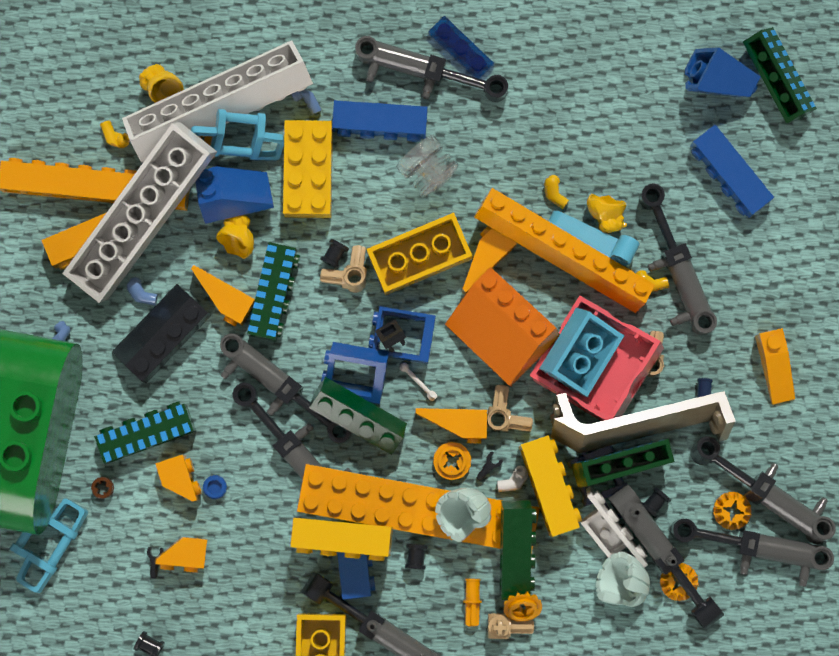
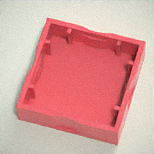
M579 296L563 321L559 334L576 308L591 312L623 334L622 341L588 397L575 393L539 369L553 347L552 345L541 356L530 377L534 382L556 395L566 393L571 404L600 421L621 417L664 347L658 339L633 325L619 321L605 309Z

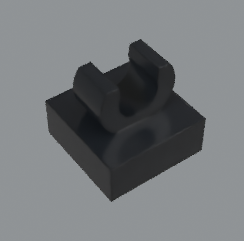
M396 319L375 331L385 349H389L391 352L394 351L392 346L400 342L402 346L405 345L404 339L407 337Z

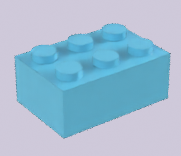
M576 308L539 369L575 393L588 397L624 335L591 312Z

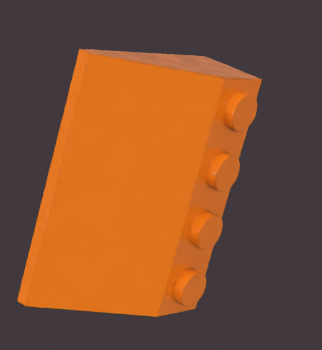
M491 267L471 286L445 323L461 341L510 387L556 342L560 335L557 328Z

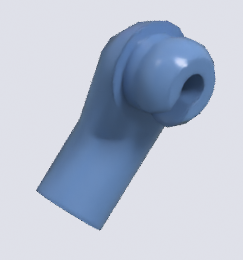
M308 89L291 94L294 101L304 100L311 115L322 110L315 95Z
M137 277L131 278L127 283V290L134 301L156 306L158 294L145 292L141 286L142 281Z
M64 321L58 322L54 326L57 334L52 339L65 341L70 334V327Z

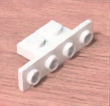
M588 487L586 489L587 497L597 509L582 519L581 524L607 557L611 558L612 554L618 553L627 547L644 568L648 566L646 561L648 554L640 544L636 546L632 541L634 537L626 526L624 528L621 527L618 523L620 519L612 508L610 510L604 505L606 501L598 490L594 492L591 487Z

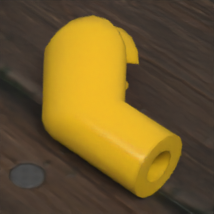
M110 120L100 123L107 144L117 148H125L129 145L128 134L115 132Z
M550 175L544 182L545 196L563 210L569 200L559 193V177Z
M644 270L636 272V274L655 284L652 292L669 288L667 277L654 280Z

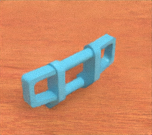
M218 109L216 127L193 126L191 128V131L197 136H213L211 147L217 151L215 157L230 155L249 157L250 160H279L284 147V137L282 134L265 132V113L251 115L226 112L225 109ZM226 122L255 124L250 148L222 145ZM263 141L277 143L274 151H260Z
M63 499L56 508L48 524L64 533L48 561L24 548L32 535L31 533L22 532L16 543H12L9 549L26 558L16 577L18 583L35 593L42 592L51 576L55 574L57 570L56 565L71 540L77 537L78 531L88 515V511L69 499ZM68 505L79 511V516L72 528L58 520ZM31 563L46 571L37 586L25 580Z

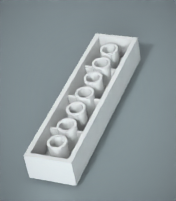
M291 40L122 118L129 140L142 163L172 123L181 122L190 130L193 126L216 127L218 109H225L226 112L249 114L263 109L270 103L281 101L294 92L303 91L307 86L312 85L313 82L303 59Z
M181 122L172 123L62 274L98 303L108 300L217 151Z

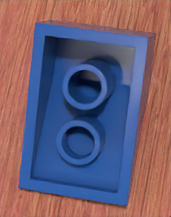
M216 166L204 169L195 181L198 203L205 224L274 208L267 172Z

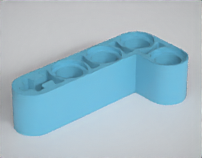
M553 211L548 220L626 268L630 266L640 245L636 239L630 236L620 235L617 239L560 211Z

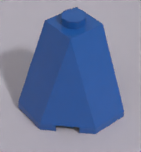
M719 47L695 49L685 68V75L689 78V81L685 83V88L692 92L732 97H751L756 91L757 83L761 76Z

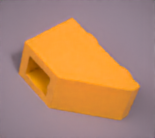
M182 454L155 463L163 487L193 502L200 500L198 495L202 494L198 481H194L191 472H194L191 458L187 459L186 455Z
M181 537L155 558V564H160V569L174 570V566L184 567L186 572L198 573V568L204 569L207 539Z

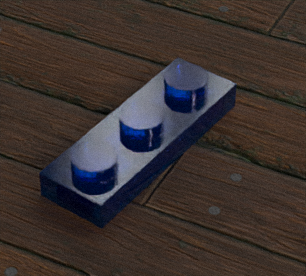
M443 16L428 31V34L473 77L481 79L494 65V62L446 16Z

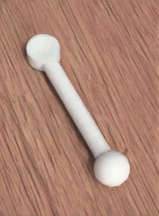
M407 363L400 365V370L406 372L427 393L429 400L434 401L437 398V394L434 391H430L409 369Z

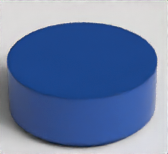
M213 475L204 481L203 491L207 497L219 499L225 495L227 483L222 477Z

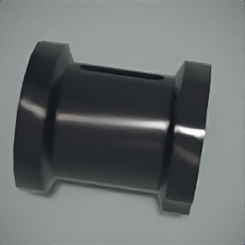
M330 239V246L325 255L320 257V260L338 269L340 267L339 261L344 252H348L349 248L334 239Z
M654 487V492L645 502H642V505L652 517L657 518V513L666 503H670L671 499L660 489Z
M406 544L408 560L405 568L426 569L424 554L427 545Z
M143 631L133 649L135 651L140 650L149 656H159L165 642H159Z

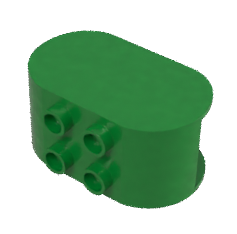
M0 329V528L40 535L50 521L59 493L81 386L83 358L81 347L77 343Z

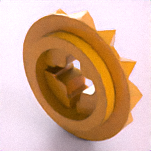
M448 442L436 450L433 464L436 472L441 477L448 480H456L462 478L469 471L471 456L467 448L462 444ZM446 452L452 457L461 455L456 461L459 470L452 465L443 467L448 461Z
M726 492L715 501L713 514L717 523L723 528L729 530L740 529L748 523L752 516L751 504L746 497L738 492ZM735 502L736 509L742 512V514H734L730 521V513L724 510L723 507H732Z
M681 563L679 567L684 574H687L686 577L697 590L699 586L698 575L691 566ZM669 572L667 575L661 574L660 586L668 598L675 601H683L690 598L681 586L673 590L676 581L671 576L672 572Z
M517 592L516 596L511 595L504 602L505 615L509 619L518 622L530 621L536 618L542 611L541 600L538 599L536 594L530 595L528 592L525 594Z

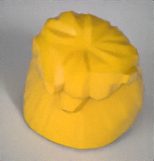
M159 64L148 66L139 75L141 88L148 91V95L154 103L184 90L181 80L173 73L165 71L164 67Z
M594 194L589 195L587 199L588 211L598 221L600 231L612 233L627 227V223H624V217L622 216L626 209V202L615 200L609 195L601 197Z
M246 215L224 219L225 226L217 233V241L224 246L227 253L237 255L243 259L248 258L254 250V237L248 228L250 226V218Z

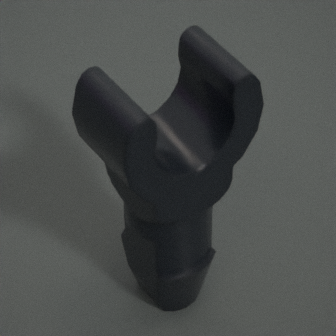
M493 451L487 455L486 463L476 477L479 481L484 479L493 468L499 467L503 462V459L499 460L497 464H493L490 461V457L494 454Z
M148 547L147 555L150 558L151 566L150 577L156 579L159 564H155L156 557L152 555V547ZM160 548L159 555L164 552V548Z

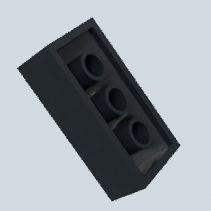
M176 284L112 352L139 380L147 384L211 315L183 288Z

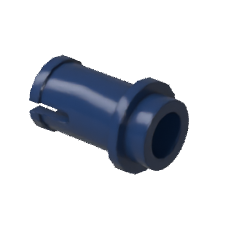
M698 378L697 398L710 395L713 380Z

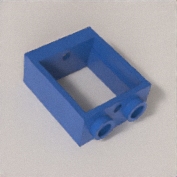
M381 306L379 307V312L374 311L372 325L376 326V330L383 326L385 316L425 322L420 356L379 349L381 341L376 333L375 335H370L368 348L388 351V358L428 364L436 315Z
M333 342L331 350H326L324 364H327L328 368L327 371L323 370L321 382L327 377L365 400L380 404L389 352ZM336 360L376 367L373 387L333 380Z

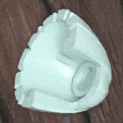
M460 488L449 491L436 504L435 512L438 513L436 519L438 524L441 525L440 528L447 536H451V539L457 542H462L475 528H482L491 520L490 502L482 492L473 488Z
M626 552L614 553L611 555V558L608 557L602 565L603 569L599 570L597 576L596 592H598V598L606 603L630 607L643 603L650 590V578L643 565Z

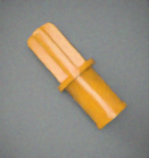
M465 578L466 597L463 600V603H465V625L475 627L479 625V604L482 603V600H480L481 579Z

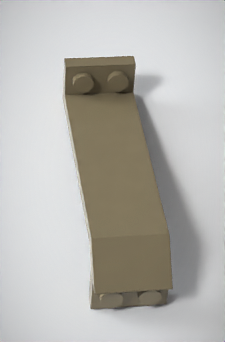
M725 391L593 424H583L575 419L567 395L563 393L556 395L555 404L552 405L553 413L550 414L553 428L550 438L579 453L710 421V430L713 435L716 434L717 440L720 442L728 439L736 421Z

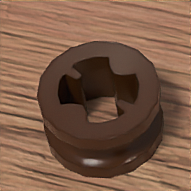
M99 477L93 481L91 490L97 498H108L114 492V484L109 478ZM102 481L107 482L106 487H108L109 490L107 493L103 492V495L99 494L100 489L97 488L98 483L103 484Z

